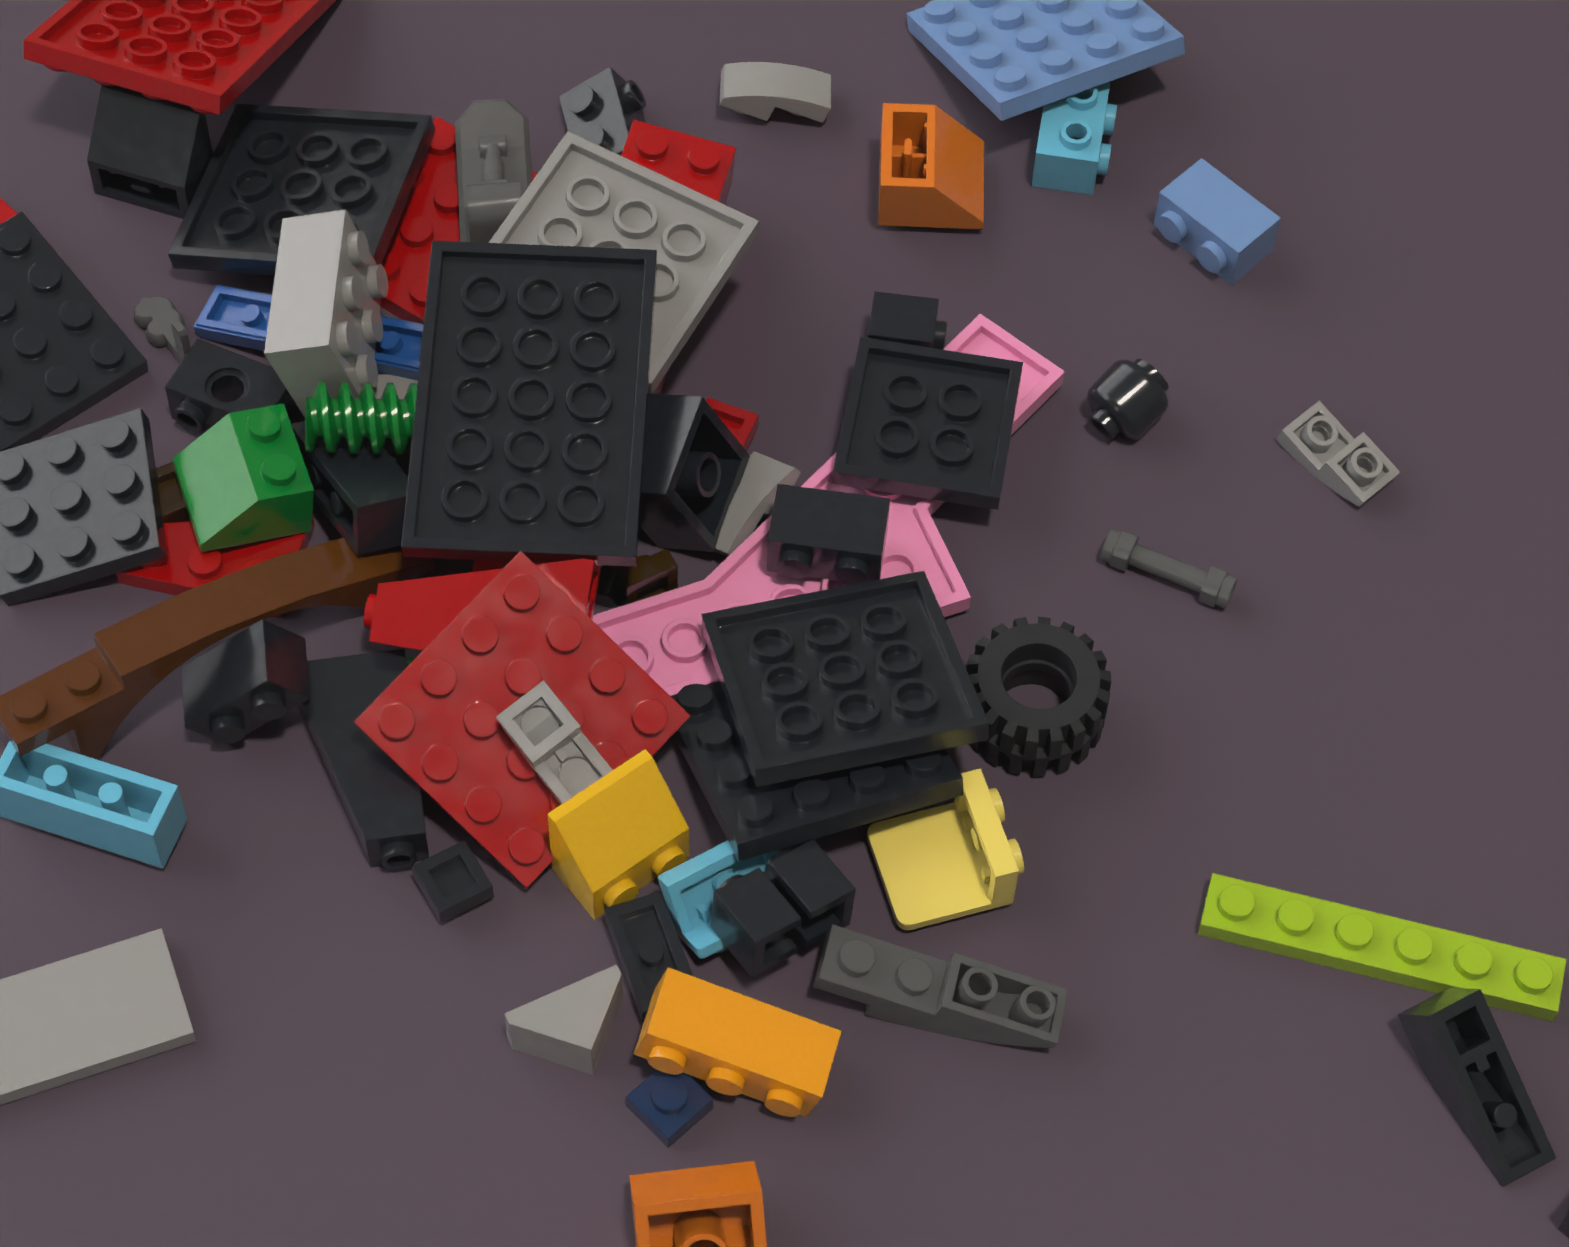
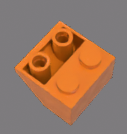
M883 103L880 136L878 225L983 229L984 141L936 105Z

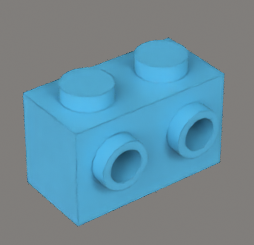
M1110 82L1043 106L1031 187L1088 195L1094 194L1096 175L1107 176L1111 144L1101 143L1102 135L1113 136L1117 105L1107 104Z

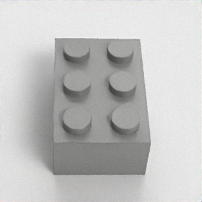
M346 210L282 219L264 355L304 417H306V395L307 397H312L318 381L325 382L330 397H335L341 381H346L353 398H358L364 382H370L372 387H376L378 382L375 351L376 343L381 342L383 338L380 308L381 299L388 294V278L384 267L381 264L377 265L372 257L366 235L363 231L356 229Z

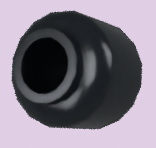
M1136 359L1134 362L1118 360L1088 391L1087 400L1093 410L1089 420L1101 434L1109 439H1113L1118 434L1128 440H1137L1166 412L1168 398L1165 392L1169 388L1168 383L1145 360Z

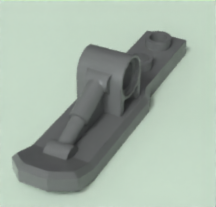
M507 99L474 100L455 122L460 242L489 243L532 182L529 119Z

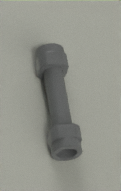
M1114 528L1110 530L1101 551V560L1109 562L1110 566L1125 572L1129 565H1132L1199 592L1198 601L1212 607L1217 605L1224 609L1227 608L1234 593L1238 577L1230 575L1227 570L1214 565L1207 572L1139 545V535L1126 530L1119 531Z

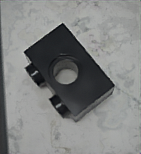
M198 338L165 386L172 419L176 420L184 428L194 432L201 430L206 432L224 416L232 412L284 403L291 422L299 410L273 367Z

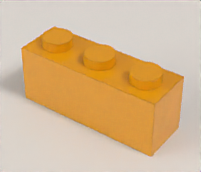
M668 967L654 989L634 1055L647 1059L650 1066L663 1073L674 1075L686 1073L705 1080L707 1086L718 1093L730 1096L743 1094L764 1102L767 1109L778 1115L787 1117L801 1115L807 1118L823 1098L842 1031Z

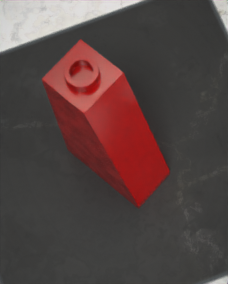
M582 558L535 564L593 620L602 566L598 565L597 560ZM503 568L379 583L377 594H369L364 610V627L371 629L369 642L423 651Z

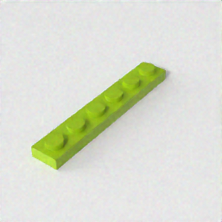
M1215 873L1211 875L1198 931L1200 936L1436 994L1447 988L1481 989L1489 1007L1551 1022L1554 1021L1559 1011L1567 960L1541 952Z

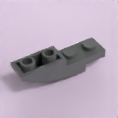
M834 924L826 933L813 985L814 988L867 1004L864 1015L898 1025L973 1041L1041 1048H1054L1058 1044L1069 990L954 952L949 960L945 961Z

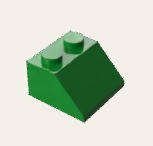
M284 403L228 413L173 458V468L200 552L311 531L314 489Z

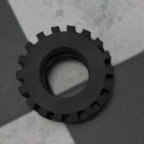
M1022 617L1014 619L1013 628L1010 629L1002 623L992 629L991 639L983 636L975 645L974 655L970 654L966 670L989 722V740L971 744L976 751L986 748V760L997 766L1001 761L1009 764L1008 772L1020 775L1021 768L1032 769V777L1045 776L1046 769L1051 767L1054 768L1057 774L1069 770L1071 759L1078 764L1086 759L1090 747L1095 748L1100 740L1111 694V672L1105 670L1107 659L1102 650L1092 652L1094 640L1086 633L1080 637L1073 634L1075 626L1064 621L1060 627L1050 625L1051 618L1038 617V623L1028 624L1027 618ZM1021 685H1040L1057 693L1064 702L1052 708L1035 709L1018 703L1007 691Z

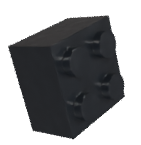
M648 393L639 526L659 548L715 552L727 511L741 483L750 458L747 451L702 396Z

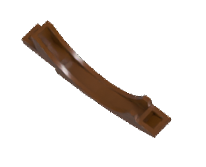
M340 538L277 556L189 589L94 633L95 648L1 695L0 726L20 757L65 735L76 753L97 759L101 756L108 741L131 710L171 672L210 645L262 619L264 620L293 610L327 605L349 606L365 610L369 594H377L379 583L417 579L436 569V562L433 558L403 557L401 546L357 556L345 539Z

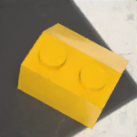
M646 749L547 814L550 850L554 858L552 870L594 920L604 914V908L635 899L641 888L656 879L657 876L686 862L687 857L690 856L689 827L653 757Z

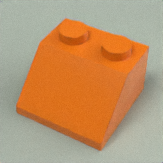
M755 1161L629 1175L636 1247H767L763 1193Z

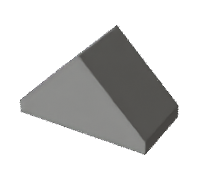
M617 964L504 1013L507 1040L511 1048L594 1075L623 1002L622 974Z

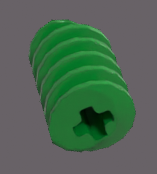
M318 381L312 397H307L306 395V453H312L318 437H322L329 454H335L341 438H346L351 454H358L364 438H368L375 455H381L387 439L392 440L397 455H404L413 434L417 384L410 383L404 399H399L394 384L387 383L381 399H376L370 382H364L358 398H353L346 381H341L335 397H330L324 381Z

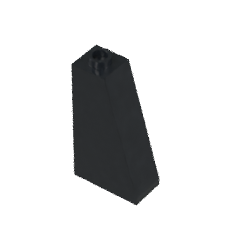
M405 649L307 661L310 699L297 707L370 867L384 866L389 869H403L413 865L415 862L429 858L422 789L353 723L407 667Z

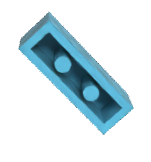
M9 741L0 758V817L164 869L188 820L178 785L49 744H44L20 757L11 741Z

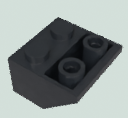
M102 85L87 156L95 194L184 219L213 156L205 114L195 112L189 106L172 101L149 99L143 96L141 92L120 86Z

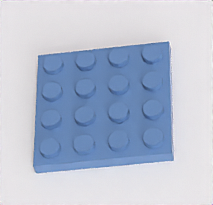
M933 0L922 8L906 13L908 31L1001 121L1185 54L1184 36L1143 0Z

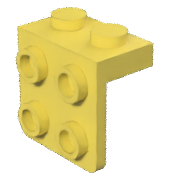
M981 768L960 773L963 777V795L955 797L954 803L875 822L868 828L867 841L896 924L903 930H913L1013 904L1018 874L1024 873L1023 856L1016 839L1007 840L1001 824L1005 821V811L1001 796L997 788L988 789Z

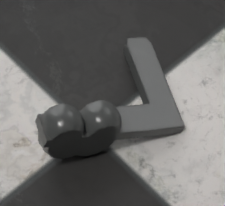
M156 296L149 299L147 297L140 299L139 304L135 307L133 316L136 324L146 329V336L151 344L157 347L167 346L180 364L191 348L188 333L184 327L185 321L183 316L176 310L173 302L166 297Z

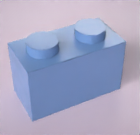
M1201 158L1159 192L1153 225L1159 229L1168 241L1180 245L1198 259L1207 271L1216 273L1232 286L1273 251L1281 218Z

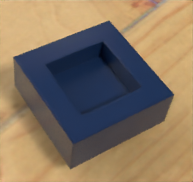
M656 1070L626 1096V1107L669 1148L713 1109V1098L686 1073L674 1075Z

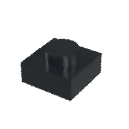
M465 840L412 866L413 877L440 923L494 897L493 885Z

